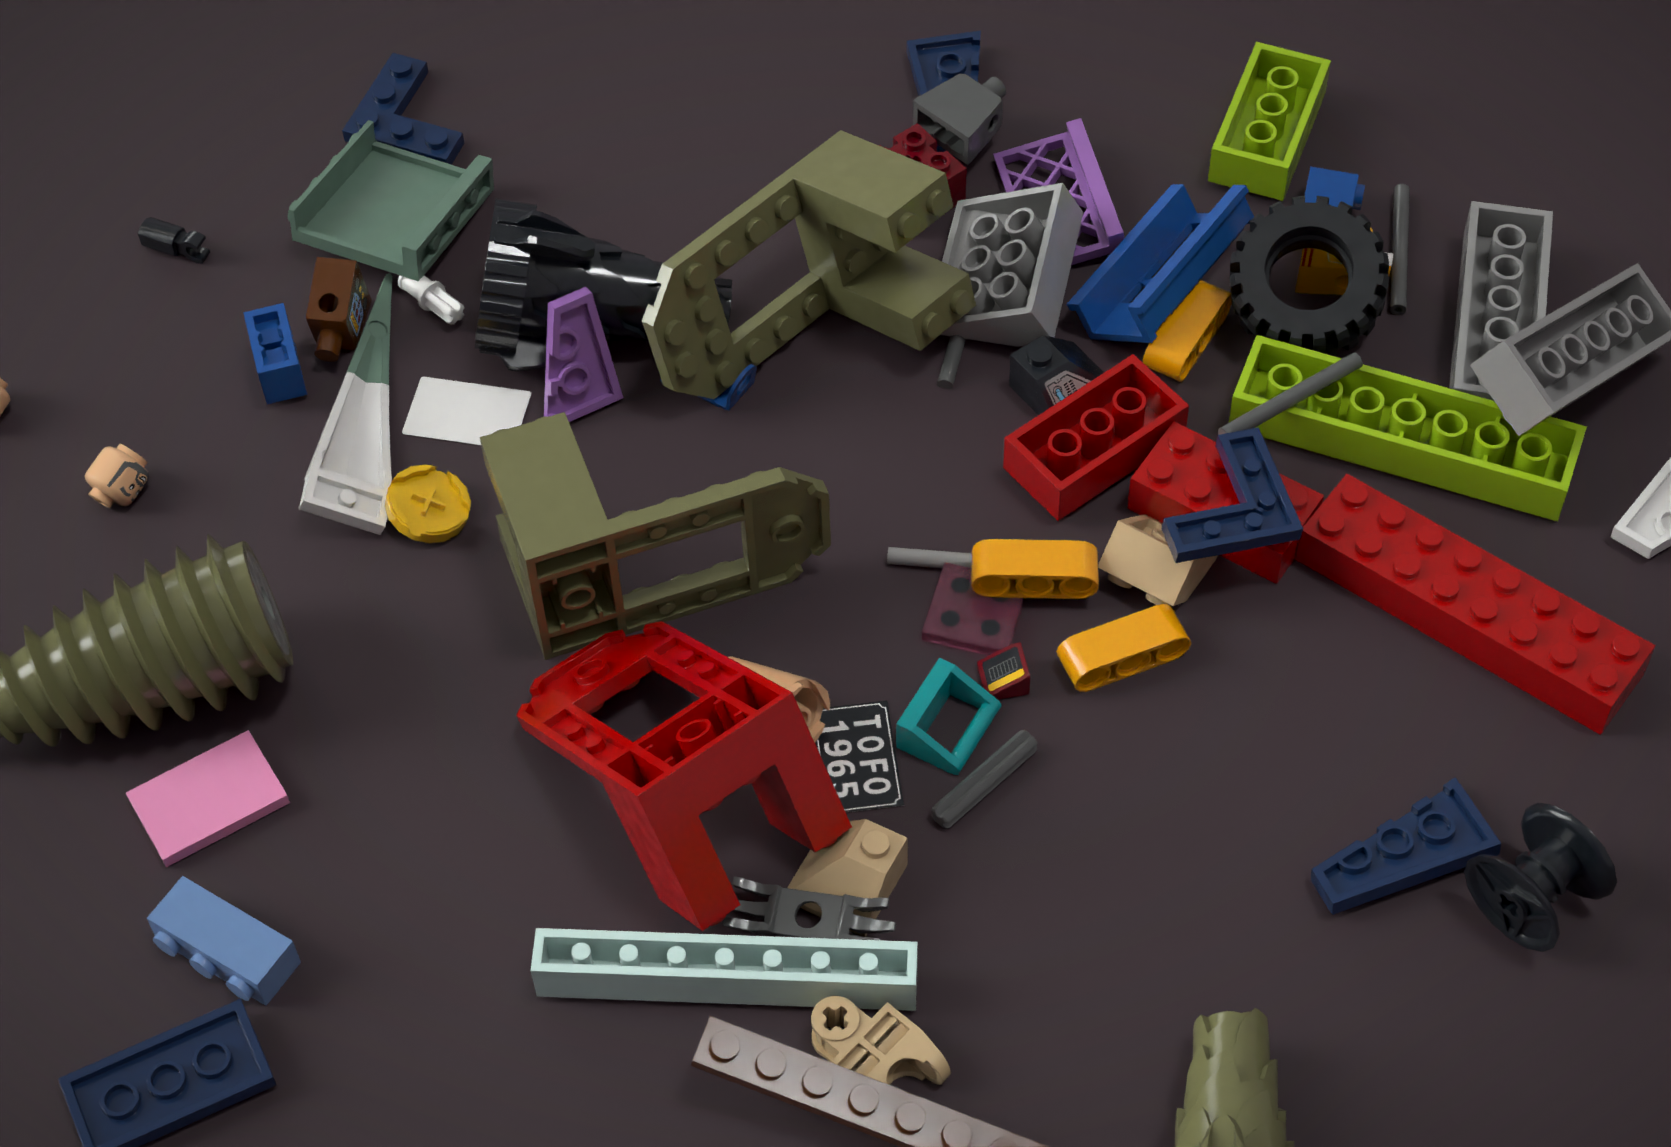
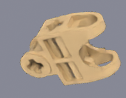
M830 996L822 999L812 1011L813 1047L819 1055L831 1063L888 1085L903 1076L916 1077L921 1081L926 1078L934 1084L941 1085L951 1075V1070L945 1057L924 1031L888 1002L872 1019L855 1006L852 1001L841 996Z

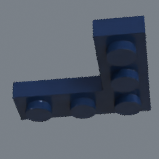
M396 53L391 54L342 130L344 141L349 142L351 136L357 133L370 120L374 122L375 141L451 165L465 144L462 132L401 116L429 71L426 61Z
M1259 427L1220 434L1215 445L1240 504L1167 517L1163 519L1161 528L1175 563L1300 540L1303 532L1301 522Z

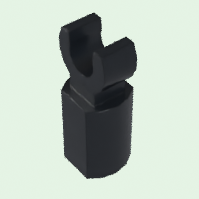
M146 218L138 231L142 246L174 256L183 254L189 260L196 263H203L210 253L208 248L201 247L206 239L205 235L196 231H189L187 233L184 227L156 218Z

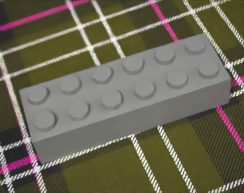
M1471 201L1463 235L1449 383L1450 389L1493 400L1488 391L1480 384L1470 364L1503 340L1546 316L1553 211Z
M1637 263L1503 340L1470 364V366L1477 375L1480 384L1488 391L1501 410L1504 419L1520 436L1670 342L1671 310Z

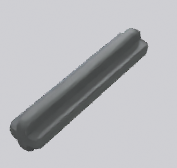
M1027 730L1018 731L932 807L931 816L934 821L944 829L950 828L1037 751L1038 742L1035 737Z

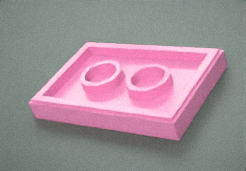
M249 730L126 792L129 802L166 867L290 803L285 790Z

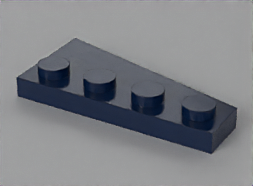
M1455 777L1443 785V791L1430 799L1425 796L1412 805L1409 813L1395 822L1389 819L1378 826L1376 834L1363 842L1356 840L1311 869V882L1331 914L1334 915L1464 868L1469 859L1480 854L1498 856L1500 855L1501 842Z

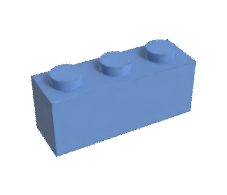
M184 876L178 880L147 917L155 935L153 942L163 952L173 957L177 953L189 959L190 965L198 973L209 979L216 975L226 981V986L231 992L245 1001L252 997L267 1006L301 963L292 940Z

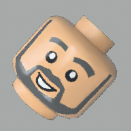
M119 444L117 448L105 447L85 473V480L92 487L89 496L109 509L113 503L120 506H129L149 479V473L144 468L148 462L123 444Z

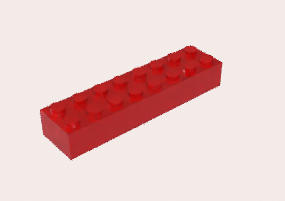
M1349 474L1342 478L1303 526L1301 538L1298 541L1295 560L1600 735L1644 676L1656 646Z

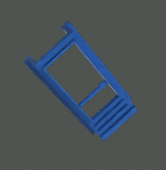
M1172 184L1067 303L1069 310L1077 312L1089 338L1094 340L1152 343L1157 337L1155 331L1159 329L1158 327L1166 321L1169 314L1174 312L1243 231L1244 226L1250 224V221L1254 218L1245 198V195L1249 192L1247 186L1233 185L1209 213H1197L1184 184Z

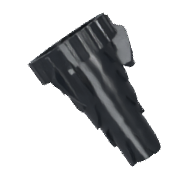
M496 198L479 308L475 349H479L480 353L499 356L510 371L518 372L546 368L548 303L583 287L588 288L592 292L607 341L624 338L648 341L642 319L647 305L655 304L661 287V283L656 282L661 265L664 262L652 261L646 258L645 255L623 250L605 240L588 238L558 218L536 211V204ZM717 277L714 281L728 324L733 280Z

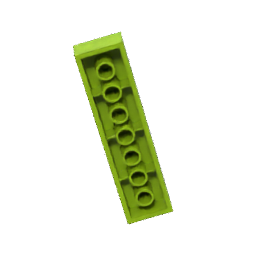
M1256 335L1232 397L1229 422L1342 358ZM1364 364L1356 371L1255 427H1259L1262 436L1267 439L1557 522L1587 426L1549 417L1518 436L1512 426L1504 419L1501 410L1493 400Z

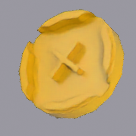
M427 464L410 466L397 473L388 487L384 506L388 520L398 532L415 541L425 543L444 542L458 535L467 523L471 499L467 487L456 475L447 471V474L437 471L436 466Z

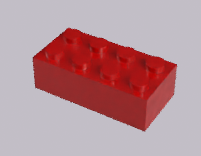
M1132 354L1006 436L1004 439L1003 468L1059 521L1137 469L1173 421L1187 427L1189 404Z
M1173 421L1130 478L1127 509L1139 515L1145 514L1163 523V519L1167 517L1240 504L1217 451L1216 442ZM1279 473L1303 527L1323 503L1324 495ZM1299 540L1222 554L1220 556L1278 584L1295 559Z

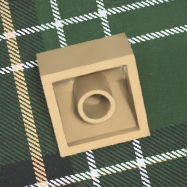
M1145 514L1118 520L1100 559L1098 568L1109 573L1107 578L1121 587L1131 588L1133 585L1146 592L1145 598L1153 604L1175 606L1186 602L1217 556L1175 563L1161 529L1163 523Z

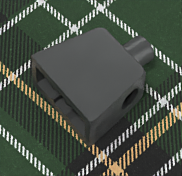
M958 74L913 100V125L918 123L937 141L940 147L968 165L1002 125V98L1006 95L1005 85L996 77L989 78L981 85L966 74Z

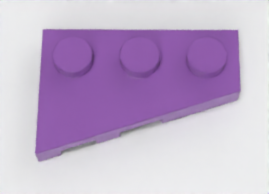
M586 287L548 303L544 416H553L565 412L568 421L571 422L623 398L592 292Z

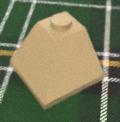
M867 819L850 821L852 828L840 835L835 843L820 849L816 853L812 850L809 851L787 888L839 896L847 894L862 898H889L908 865V838ZM806 903L800 907L814 915L822 916L821 908L816 903ZM857 909L853 911L855 915L876 919L880 911L861 912ZM849 930V931H851V932H853V933H855V934H857V935H859V936H862V937H866V935L868 934V933H857V932L854 931V930Z

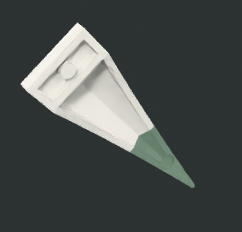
M391 273L386 274L307 470L299 510L381 535L386 527L388 516L384 505L388 487L392 482L389 425Z

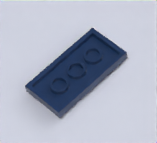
M241 999L58 1078L83 1147H139L277 1085Z

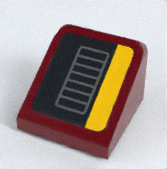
M1021 642L1011 644L977 661V669L982 687L997 700L1028 695L1030 693V673Z

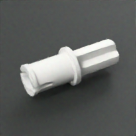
M399 275L398 286L416 298L423 310L433 311L448 324H455L458 320L463 319L464 305L448 294L442 283L431 281L426 276L416 281Z

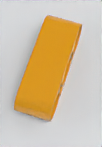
M1200 280L1156 331L1157 337L1152 343L1148 344L1143 357V363L1149 369L1182 382L1226 319L1232 305L1231 293Z
M982 540L977 542L972 548L971 586L975 593L985 597L1088 598L1097 593L1099 589L1098 551L1093 544L1086 541Z
M1160 604L1068 637L1058 646L1056 652L1075 689L1079 692H1087L1178 659L1189 650L1191 640L1172 607L1168 604Z

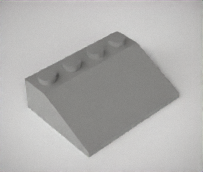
M1063 183L957 201L942 262L969 273L976 306L941 335H959L964 339L1016 347L1025 346L1042 335L1055 337L1084 213Z

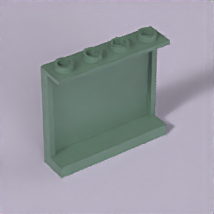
M368 120L357 133L351 136L349 142L339 154L332 157L329 165L318 177L311 181L309 187L298 200H294L290 205L288 221L291 225L292 240L419 281L494 190L493 160L478 154L468 168L463 169L375 141L374 122Z

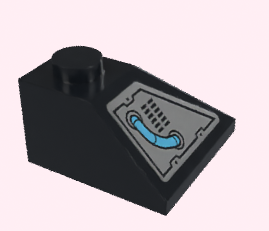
M1042 335L1010 354L1009 386L1037 415L1048 410L1104 373L1074 342Z

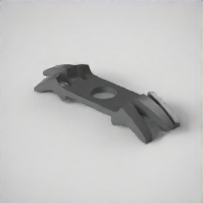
M733 877L732 885L734 887L768 898V902L739 900L741 905L733 911L764 919V922L725 917L723 923L725 927L759 935L774 934L801 938L856 940L881 939L849 935V930H854L857 933L895 932L897 925L896 922L853 914L854 909L861 912L889 909V898H862L847 894L839 896L782 888L779 885L761 884L740 877ZM806 903H816L822 911L819 923L811 928H803L797 922V912Z

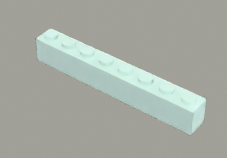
M536 928L531 975L537 997L815 1007L819 1001L826 997L841 996L852 1001L859 1009H881L888 1002L897 1010L916 1011L918 942Z

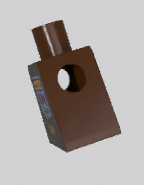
M316 258L306 321L316 342L314 355L320 360L327 362L337 361L340 350L356 349L362 335L372 299L357 260Z

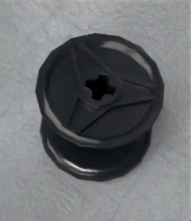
M1535 803L1526 808L1521 820L1523 839L1529 851H1525L1516 857L1515 864L1517 866L1498 856L1480 854L1467 861L1464 874L1467 888L1476 905L1498 930L1510 940L1527 949L1545 952L1555 947L1560 935L1558 917L1551 903H1555L1558 900L1556 894L1563 895L1568 890L1583 898L1599 900L1613 894L1617 878L1615 866L1605 847L1587 826L1572 814L1555 805Z

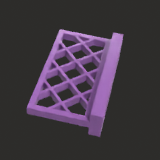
M1081 118L1066 122L1067 132L993 154L1005 193L1021 190L1024 186L1035 188L1052 185L1057 182L1061 175L1076 180L1069 192L1079 206L1086 208L1078 237L1083 232L1097 237L1098 243L1086 247L1076 245L1071 265L1111 254L1124 239V232ZM1061 147L1065 149L1066 153L1059 163L1044 158L1048 151ZM1018 160L1028 163L1021 174L1010 171L1005 166V164ZM1037 166L1052 171L1045 183L1030 178Z

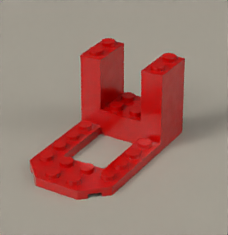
M663 621L646 624L643 628L644 633L627 637L623 630L609 632L534 679L529 689L532 699L530 703L521 704L516 716L523 730L602 782L659 900L697 928L704 931L709 926H714L723 921L728 913L741 904L699 818L700 814L718 807L725 797L741 786L752 784L769 823L815 853L835 843L838 837L852 828L793 692ZM652 670L700 697L634 742L590 715L598 711L606 700L618 692L626 691L636 686L640 678Z

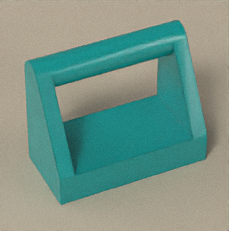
M939 657L896 723V748L946 772L959 775L1002 705L999 700L959 667ZM950 695L979 708L951 753L926 733Z

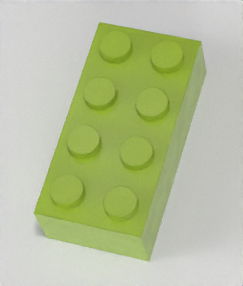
M1256 42L1213 144L1208 181L1228 187L1246 185L1251 193L1284 201L1325 96L1331 60Z

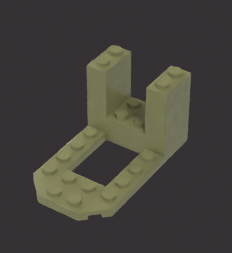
M840 130L661 265L656 282L661 283V287L655 304L647 305L642 319L663 386L676 392L715 399L734 384L737 377L748 365H759L829 309L921 351L976 306L969 273L905 246L953 208L946 173ZM795 218L810 272L730 333L714 279Z
M565 412L553 416H544L533 422L509 429H500L492 434L480 437L484 462L503 511L502 514L496 515L500 539L545 660L582 649L609 632L623 630L625 635L643 630L646 624L660 621L665 623L792 583L803 572L801 564L811 554L820 556L831 546L829 493L823 480L782 467L754 472L742 479L725 484H715L693 494L680 498H669L660 504L637 511H627L618 517L607 519ZM741 522L743 558L731 562H720L711 568L689 575H678L670 581L651 587H640L628 594L622 595L618 559Z

